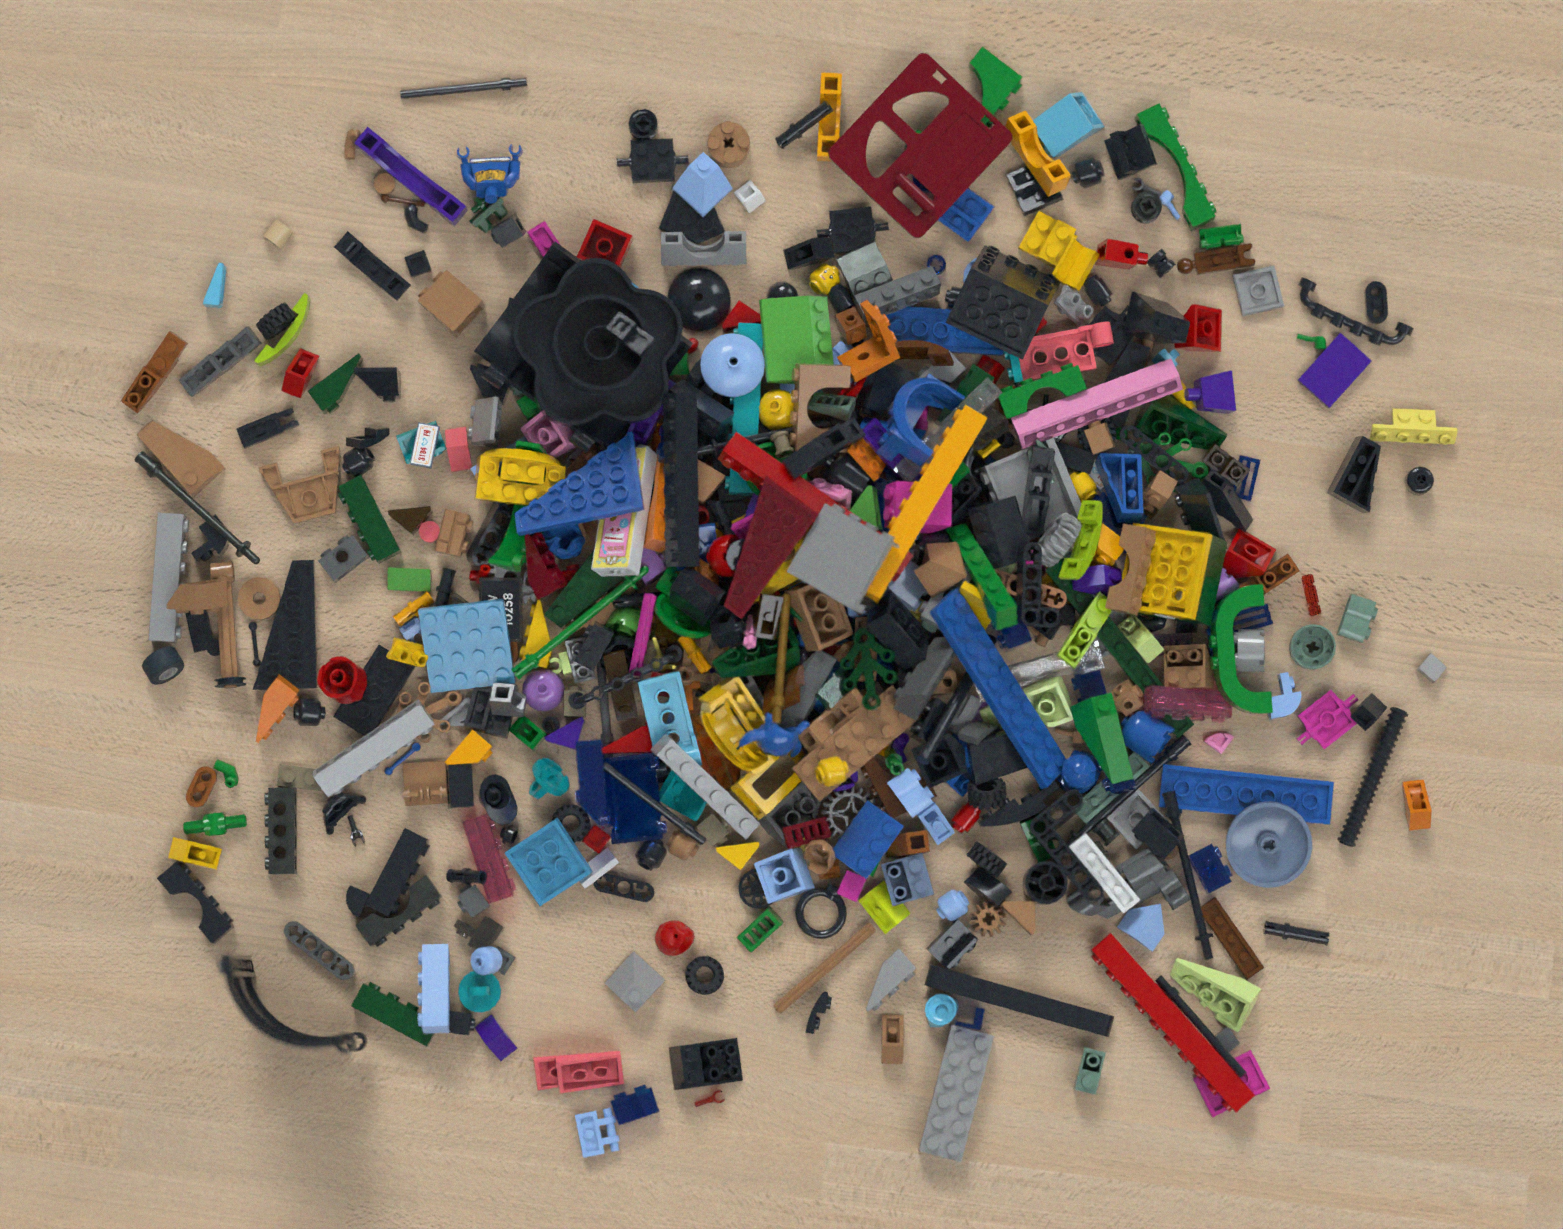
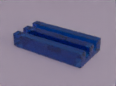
M1239 455L1238 461L1241 463L1247 461L1246 467L1250 469L1251 463H1255L1248 495H1244L1248 474L1242 480L1238 494L1241 500L1251 502L1261 460Z
M1268 603L1265 606L1252 607L1240 611L1236 617L1263 609L1265 613L1234 621L1233 635L1234 632H1238V629L1235 630L1234 626L1266 617L1267 621L1241 629H1258L1272 625L1273 621L1268 609Z

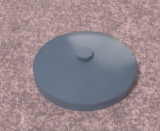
M1259 802L1243 809L1231 822L1226 835V853L1232 868L1242 879L1259 887L1273 888L1290 883L1304 871L1312 853V836L1307 823L1297 811L1279 802Z

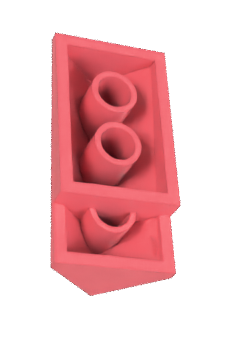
M620 1051L533 1057L537 1090L559 1088L561 1094L624 1084Z

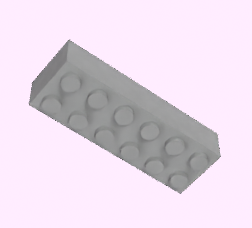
M951 1025L919 1151L958 1162L962 1161L994 1036Z

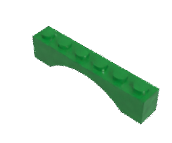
M1158 103L1137 113L1135 120L1138 125H1144L1148 139L1164 148L1178 166L1184 186L1182 214L1192 231L1214 220L1217 211L1213 202H1208L1205 196L1207 190L1202 182L1199 183L1196 177L1198 172L1194 164L1189 163L1187 159L1189 155L1185 146L1180 145L1177 139L1179 138L1175 126L1171 127L1168 121L1170 119L1168 111Z
M966 523L947 528L946 533L948 534L949 542H957L959 544L964 567L972 577L981 595L988 617L996 630L1016 625L1017 606Z

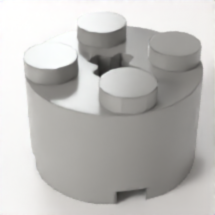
M1238 629V632H1234V648H1238V653H1235V664L1238 672H1264V666H1260L1264 665L1265 658L1264 629Z

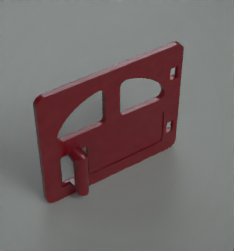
M920 53L833 144L828 151V157L912 237L921 238L1011 143L1012 133L929 54ZM936 70L947 79L942 84L933 76ZM932 92L947 97L948 105L922 133H916L893 110V104L917 93ZM984 115L994 124L990 129L980 121ZM877 122H882L907 145V148L880 177L875 178L868 170L866 148L874 125ZM909 174L913 175L934 195V199L931 200L907 176ZM896 187H900L922 208V212L919 215H915L893 194V190Z

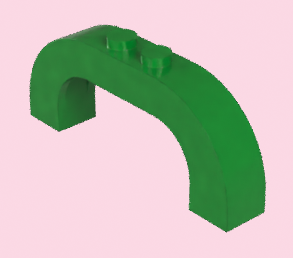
M1263 584L1241 587L1226 595L1214 610L1211 621V635H1209L1208 639L1209 647L1212 648L1213 657L1210 658V666L1214 670L1215 682L1220 694L1232 707L1248 714L1273 713L1271 691L1252 692L1240 684L1236 675L1233 622L1236 615L1244 608L1265 606Z

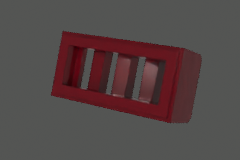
M825 816L782 828L787 849L809 844L812 840H823L831 837L828 821ZM809 825H811L813 837H811ZM800 828H802L805 837L804 840L802 838ZM791 830L795 831L797 842H794Z

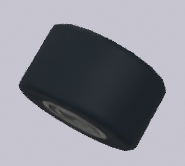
M172 646L154 651L142 663L145 674L150 682L155 685L172 680L180 674L185 666L177 650Z

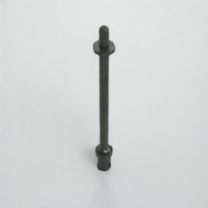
M141 451L135 457L134 461L147 471L149 477H157L237 549L235 554L237 557L244 555L253 564L257 565L260 563V558L249 549L251 543L249 541L242 543L162 471V465L159 462L152 460L144 451Z

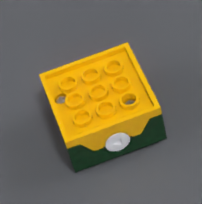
M1133 523V526L1146 527L1156 531L1155 544L1150 555L1151 563L1147 569L1146 586L1142 592V605L1138 610V615L1211 626L1228 542L1208 533ZM1128 554L1126 555L1122 581L1129 571L1130 560Z

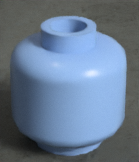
M950 890L938 898V908L936 910L942 919L946 918L949 921H955L967 913L969 901L962 891Z
M493 946L476 949L470 958L472 969L480 975L497 972L502 966L500 951Z

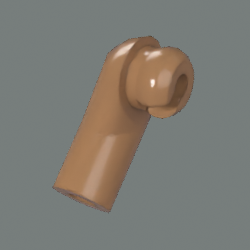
M350 129L347 132L344 145L345 159L347 160L355 159L354 142L361 135L360 130Z

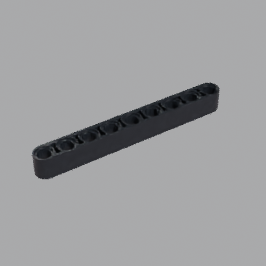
M934 965L929 966L924 984L928 987L1105 1037H1109L1114 1021V1016Z

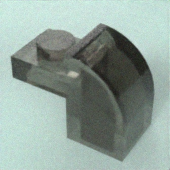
M488 916L484 917L477 930L460 919L454 924V927L457 928V934L465 939L468 936L471 937L467 945L473 948L491 946L497 941L505 928Z

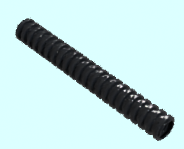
M1391 707V713L1387 715L1389 718L1385 720L1386 726L1382 727L1384 731L1380 732L1381 738H1378L1377 741L1379 743L1375 745L1376 750L1372 752L1374 755L1370 757L1371 763L1367 764L1369 768L1365 769L1366 775H1363L1362 778L1364 780L1360 782L1361 787L1357 789L1359 792L1355 794L1356 800L1352 801L1354 805L1350 806L1351 812H1348L1347 815L1349 817L1345 819L1346 824L1342 826L1344 829L1340 831L1341 837L1337 838L1344 845L1349 847L1356 846L1354 842L1355 840L1358 841L1357 835L1361 833L1359 830L1363 828L1362 823L1366 821L1365 816L1369 814L1367 810L1371 809L1369 805L1373 803L1372 798L1376 796L1377 786L1381 784L1380 779L1384 777L1382 773L1386 772L1384 768L1388 766L1387 761L1391 759L1390 754L1394 752L1392 749L1396 747L1395 742H1398L1397 736L1401 735L1399 731L1403 729L1402 724L1406 722L1405 717L1409 715L1402 709Z

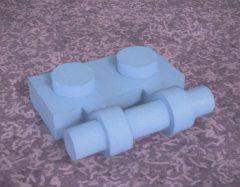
M611 1108L603 1109L604 1118L598 1119L597 1111L575 1115L583 1158L604 1154L603 1145L610 1144L611 1152L619 1150L618 1142L620 1139L619 1135H616L614 1125L616 1119L612 1115ZM606 1124L608 1137L602 1138L600 1125Z

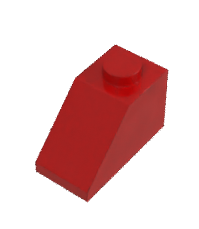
M300 348L285 372L281 391L301 398L310 383L320 356Z

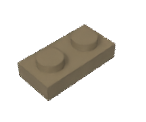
M279 765L277 786L320 791L321 789L313 778L312 771L315 769Z

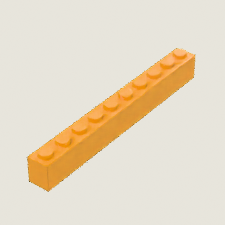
M967 405L962 410L957 409L952 418L955 423L952 428L947 426L941 436L944 439L941 446L936 444L931 454L934 458L930 464L927 462L924 464L920 471V474L923 475L919 482L914 481L909 489V492L912 493L908 500L903 499L898 508L901 513L898 518L893 516L887 526L890 529L888 534L895 537L893 542L900 545V547L897 548L892 545L865 593V596L877 603L987 420L986 416Z

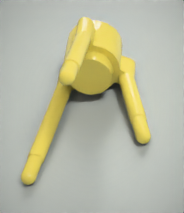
M653 637L652 640L657 653L654 658H661L664 655H662L657 639ZM655 661L652 664L653 668H658L660 666V662ZM668 663L658 673H664L667 670L672 671L676 669V666Z

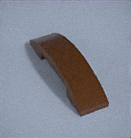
M904 340L895 343L900 358L897 360L930 359L933 366L954 365L949 350L938 344L919 340Z

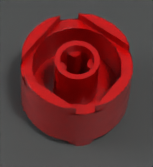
M343 656L333 657L325 665H322L318 672L317 681L326 696L341 704H350L362 699L367 686L366 672L362 667Z

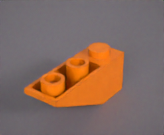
M280 674L264 693L256 736L257 743L261 739L266 741L273 732L271 726L275 722L279 724L286 715L283 712L289 705L292 708L299 699L297 696L299 689Z

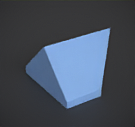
M1161 904L1129 909L1117 928L1153 952L1165 934Z

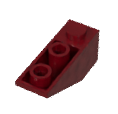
M537 532L525 535L528 582L539 600L565 587L567 583L564 574L555 562L554 555L548 550L542 533Z

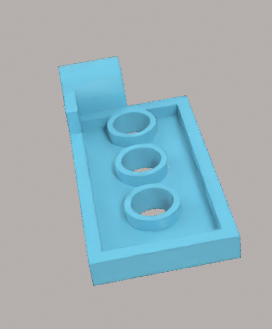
M675 671L637 681L652 747L665 734L668 736L671 733H677L679 740L676 744L701 766V756L693 731L680 672ZM662 691L669 694V699L665 703L657 700L658 694ZM664 713H673L674 719L671 723H664L662 721Z

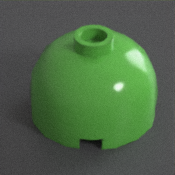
M632 607L618 608L612 612L605 626L614 630L613 636L625 635L635 640L641 610L639 608L633 609Z

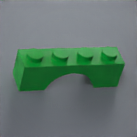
M1070 363L1060 367L1061 371L1053 374L1051 370L1040 374L1041 379L1034 382L1032 378L1020 382L1021 386L1013 389L1011 385L1000 389L1001 394L997 395L1005 418L1008 419L1027 412V403L1030 396L1040 388H1055L1066 397L1086 390L1087 387L1079 366H1073Z

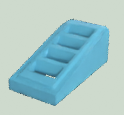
M218 263L203 300L205 307H223L227 270L223 263Z

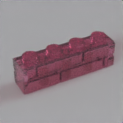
M1153 685L1144 690V712L1152 714V718H1164L1165 715H1170L1173 720H1184L1185 717H1192V721L1200 722L1208 718L1212 719V723H1224L1226 719L1232 717V706L1226 702L1219 691Z
M488 814L463 821L462 824L477 869L487 873V880L483 887L489 904L513 897V891L517 889L513 878H508L507 871L510 870L507 859H502L500 850H503L500 838H495L493 830L497 829L495 822L488 817Z

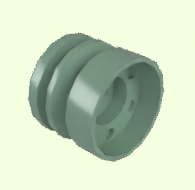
M1316 624L1306 625L1293 634L1289 645L1290 655L1298 666L1309 670H1315L1331 662L1336 650L1335 639L1327 628ZM1315 642V647L1318 648L1317 651L1314 650L1312 653H1309V648L1306 645Z

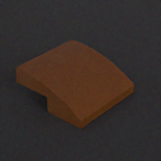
M803 665L785 672L783 688L785 703L782 710L801 702L800 687L805 685ZM776 677L769 680L763 698V715L765 716L767 713L773 715L771 702L774 696Z

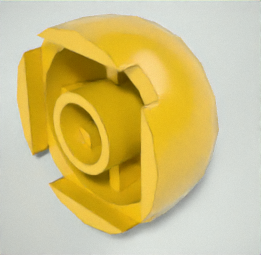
M774 389L765 393L760 399L759 419L762 424L770 431L793 426L790 423V413L794 411L791 393L782 389Z

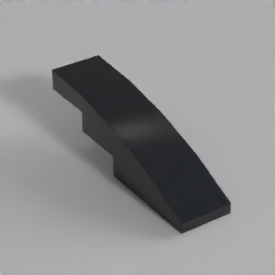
M1033 446L1022 511V519L1027 536L1042 537L1050 501L1049 490L1053 476L1051 470L1056 452L1053 448Z

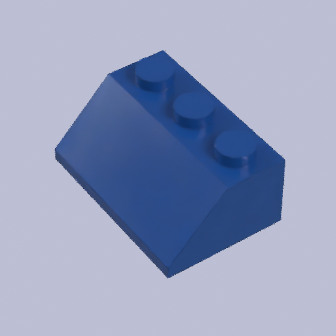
M867 800L834 846L836 858L867 879L904 826Z

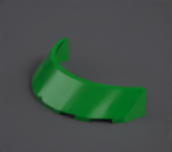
M516 441V449L547 454L541 444ZM517 481V483H522V484L538 485V484H532V483H525V482H518V481ZM514 505L505 538L497 552L489 558V564L518 573L521 571V566L527 563L525 535L519 536L517 534L515 513L527 506Z

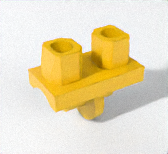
M395 637L392 647L386 655L388 659L417 667H424L428 660V655L425 654L423 645Z

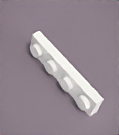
M1084 833L1069 845L1071 850L1100 883L1123 914L1140 901V898L1087 833Z

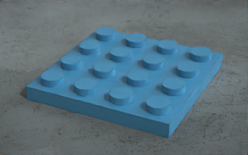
M504 599L419 608L418 614L424 652L428 655L426 665L431 693L493 686V683H516L515 673L511 671L514 668Z

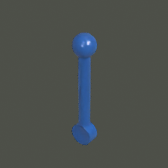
M414 743L412 749L391 767L385 768V774L391 775L393 770L413 752L421 749L420 744Z

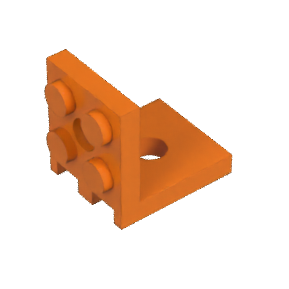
M868 300L860 303L873 337L837 357L840 365L851 366L850 376L855 382L900 358L895 345L897 339L894 333L889 331L888 326H890V322L885 314L882 315L877 305L873 306Z

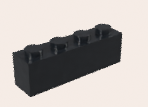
M404 828L365 905L389 917L391 913L396 914L401 904L398 902L401 894L405 895L411 885L408 883L411 875L415 876L420 868V864H418L421 856L425 857L429 851L428 839Z

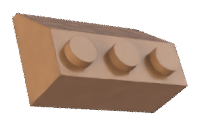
M806 582L784 591L785 594L791 595L790 606L803 618L802 622L795 618L807 651H820L854 634L842 603Z

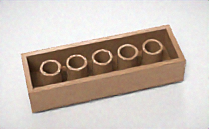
M889 685L878 694L881 698V706L877 710L863 709L837 729L821 745L810 753L808 752L791 767L818 801H821L840 785L826 787L818 782L815 768L820 760L837 756L842 761H845L849 768V773L846 774L847 779L917 721L893 709L896 700L893 699L896 689L892 685ZM875 698L871 700L872 706L876 704Z

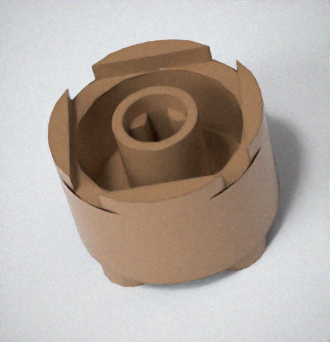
M726 121L715 126L708 136V152L710 158L722 168H735L742 165L748 158L750 139L747 131L741 125ZM726 142H727V143L732 142V143H733V148L727 147V149H726V148H725V143H726Z

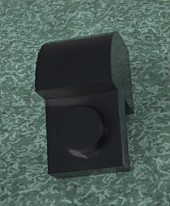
M215 514L213 517L217 519L224 527H226L220 520V518ZM207 522L199 526V529L208 541L191 553L195 560L205 562L214 555L212 552L215 550L222 556L227 551L230 542Z

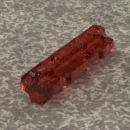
M1313 574L1303 575L1301 579L1303 585H1305L1304 592L1307 605L1310 606L1308 608L1310 616L1321 614V607L1318 605L1319 599L1316 585L1313 584L1315 582Z

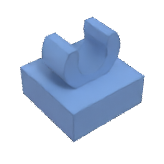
M416 616L401 627H398L406 641L409 639L410 642L416 643L413 638L414 635L420 634L422 636L420 621Z

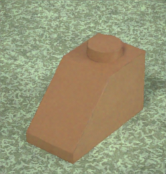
M882 1015L881 1064H903L904 1015Z

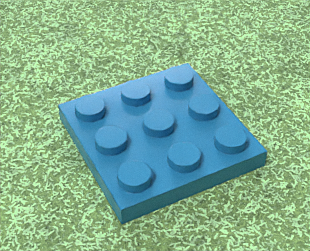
M558 818L505 852V855L539 906H542L593 872Z

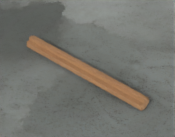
M867 923L774 1004V1008L778 1013L784 1012L875 933L876 929L871 923Z

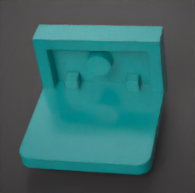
M671 770L655 798L693 821L698 820L707 805V802L673 770Z

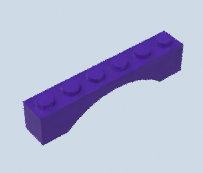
M369 127L354 142L357 149L454 227L468 211L466 205L413 166Z

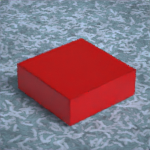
M594 824L582 842L600 854L612 837Z

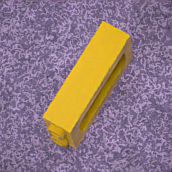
M802 750L793 758L790 756L791 751L788 753V756L795 763L806 755ZM772 755L775 761L781 757ZM773 763L757 775L746 772L730 789L754 816L760 820L801 782V779L795 772L767 800H764L754 790L752 784Z

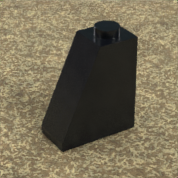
M893 363L884 366L866 376L867 378L858 393L855 406L862 408L861 412L873 416L874 413L883 414L894 401L898 391L903 385L914 378L915 373Z

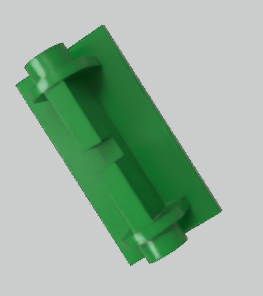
M1241 224L1199 229L1200 248H1205L1206 250L1208 248L1221 247V245H1240V243H1244Z

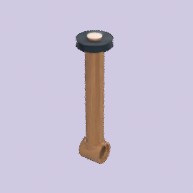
M233 561L210 563L211 580L227 581L228 606L219 607V611H217L221 678L214 680L218 683L215 687L225 689L237 688L246 685V683H243V680L246 678L238 676L232 583L235 581Z

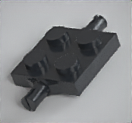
M673 138L631 140L629 158H617V167L630 166L632 183L674 182L676 164H689L688 155L676 156L673 150Z
M870 206L829 211V228L816 229L817 238L830 237L833 243L834 254L848 253L875 242L876 232L889 231L888 222L875 223Z
M1128 305L1120 315L1104 306L1089 323V325L1100 322H1110L1114 344L1093 348L1094 356L1101 358L1109 366L1134 338V336L1123 333L1127 316L1125 313L1128 311Z

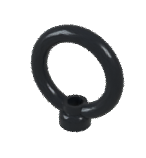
M828 883L826 888L809 890L799 899L795 910V917L800 929L808 936L816 939L830 938L836 935L844 926L847 909L841 895L837 894L838 887ZM825 896L833 901L838 908L837 921L827 930L813 929L805 921V906L814 897Z

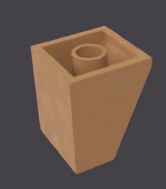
M446 270L444 273L439 272L434 277V283L429 289L425 287L420 292L418 303L457 338L485 308V305L481 298Z

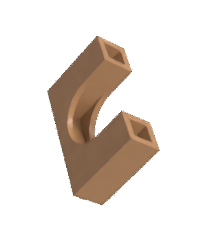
M796 363L795 368L792 370V381H795V388L791 392V402L794 403V411L790 413L793 433L789 435L790 446L795 451L830 429L817 428L809 420L807 404L810 397L817 390L826 387L850 388L851 366Z

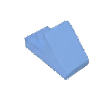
M935 802L917 814L919 821L925 826L937 845L955 833Z

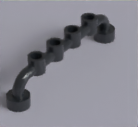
M1302 277L1298 286L1302 287L1300 300L1305 307L1312 310V316L1319 319L1326 316L1331 319L1330 324L1338 328H1342L1343 325L1350 327L1349 332L1351 334L1361 337L1363 333L1369 336L1368 341L1380 346L1381 343L1397 345L1406 336L1410 337L1414 330L1411 326L1398 322L1395 328L1398 331L1397 335L1390 337L1324 305L1311 301L1308 293L1309 291L1314 292L1317 286L1313 281Z
M669 645L665 650V656L653 658L648 664L640 668L634 667L630 673L622 677H613L611 682L601 687L595 686L589 693L583 694L575 691L569 695L568 702L572 708L581 709L587 702L594 699L601 700L606 693L612 690L620 691L625 684L633 680L640 681L645 674L652 671L659 672L664 665L670 662H678L683 656L682 649L678 645ZM655 661L660 662V666L658 668L652 667V664ZM635 671H640L638 678L633 677ZM616 680L621 681L619 687H614L613 685ZM596 690H601L602 694L600 696H594Z

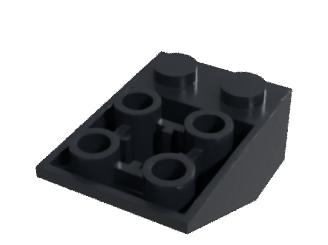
M937 697L929 699L921 712L920 719L913 723L910 728V732H912L910 738L924 744L947 704Z
M737 1038L669 1047L674 1090L743 1081Z

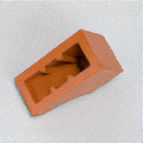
M1424 780L1402 782L1405 815L1409 831L1431 828L1432 810Z

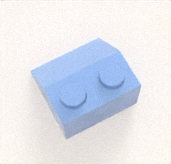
M791 848L754 863L768 904L815 888L801 848Z

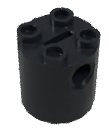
M1043 861L1034 864L1026 871L1022 887L1024 894L1030 901H1035L1038 905H1048L1057 902L1064 896L1067 890L1068 879L1065 871L1059 865Z

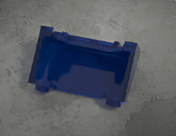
M654 752L602 758V764L605 761L660 803L657 769H660V761L658 756L655 757ZM609 774L604 775L607 785L610 827H613L611 828L612 834H610L611 845L663 839L664 834L668 833L667 822L662 821V815Z

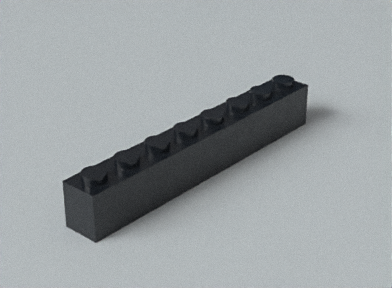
M697 393L663 394L662 402L664 416L663 472L665 484L664 557L666 567L699 566Z

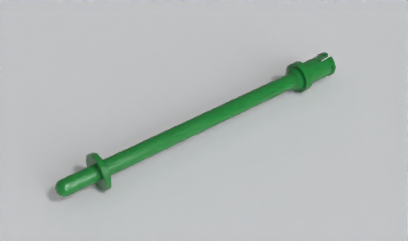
M642 566L639 575L624 576L626 579L536 653L526 654V658L511 669L515 673L514 675L520 680L530 670L538 668V664L544 656L630 587L637 589L638 587L635 583L649 572V568Z

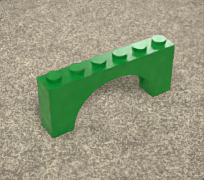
M983 46L969 63V68L977 76L982 88V105L995 117L999 110L1003 111L1010 102L1007 99L1012 93L1016 95L1023 86L1021 84L1022 76ZM985 115L980 120L989 128L993 125ZM917 129L916 133H922V131Z

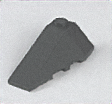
M820 650L815 651L802 664L804 666L805 685L800 687L801 702L782 710L781 724H776L780 728L797 727L801 722L808 720L838 658Z
M801 781L766 816L760 820L756 818V820L768 835L787 847L782 828L816 818L818 810L827 796L818 801ZM800 828L802 838H804L803 830ZM791 830L794 842H797L795 831Z

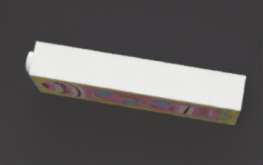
M641 444L636 447L645 510L599 519L591 569L600 576L639 575L658 455L647 445Z

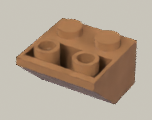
M206 580L180 584L167 603V609H174L176 613H188L191 611V614H203L204 610L206 612H217L219 607L228 606L227 581Z
M1206 644L1164 646V689L1172 691L1214 689L1213 670L1210 666V656Z

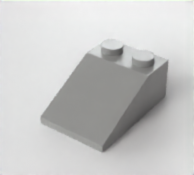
M499 397L476 400L475 406H471L470 418L474 419L473 427H469L468 439L471 440L472 445L498 448L502 404Z

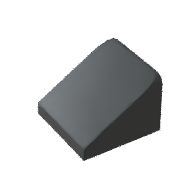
M1225 1027L1215 1035L1229 1052L1240 1044L1228 1027Z

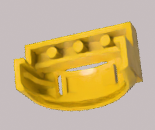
M508 448L487 450L477 457L474 499L528 506L535 498L536 500L549 492V488L565 479L566 466H563L557 458L536 451ZM502 461V464H501V473H500V477H499V476H498L499 462ZM545 467H546V475H545V481H544V472H545ZM504 480H508V481H518V482H525V483H532V484H538V485H530V484L506 482V481H504Z
M739 677L724 679L699 698L701 702L700 717L702 724L713 743L730 762L744 771L757 775L775 761L771 754L764 753L757 746L756 741L736 750L740 739L746 732L732 713L730 707L747 732L758 729L760 725L765 724V715H763V712Z

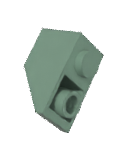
M1084 1047L1076 1074L1074 1090L1096 1095L1106 1052Z

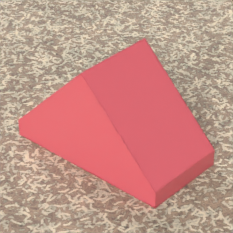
M466 427L445 430L446 448L451 472L472 468Z

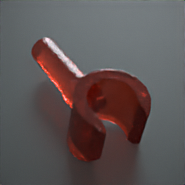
M714 1091L712 1096L694 1102L695 1106L699 1107L712 1102H724L725 1099L720 1101L715 1099L716 1093L723 1091Z

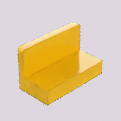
M1072 238L1052 275L1061 284L1080 291L1100 254L1082 246L1077 240Z

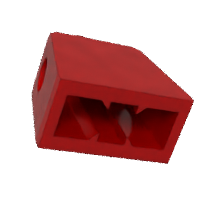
M1107 238L1097 246V253L1100 255L1095 265L1131 269L1136 264L1146 265L1148 253L1139 252L1138 244Z

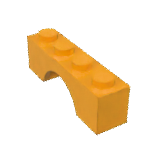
M821 73L820 104L826 100L832 107L833 112L819 121L817 161L832 162L828 157V151L839 139L842 73Z
M1026 110L1009 117L1005 127L1012 133L1011 144L1049 197L1066 189L1071 176L1060 159L1053 160L1045 153L1037 135V126Z

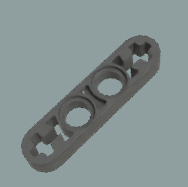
M291 921L285 925L284 934L287 939L337 978L348 980L353 977L355 973L354 965L309 929L296 921ZM297 925L299 927L297 931L302 935L304 931L308 933L302 938L300 944L297 942L300 939L297 935H292V937L289 935L291 932L289 930L290 926L295 927ZM308 938L316 940L317 946L314 950H308L305 947V941ZM325 951H330L334 955L333 961L329 964L324 963L322 960V954ZM338 957L342 960L339 962L341 966H349V975L344 974L341 976V969L335 966L334 970L331 968L336 964Z

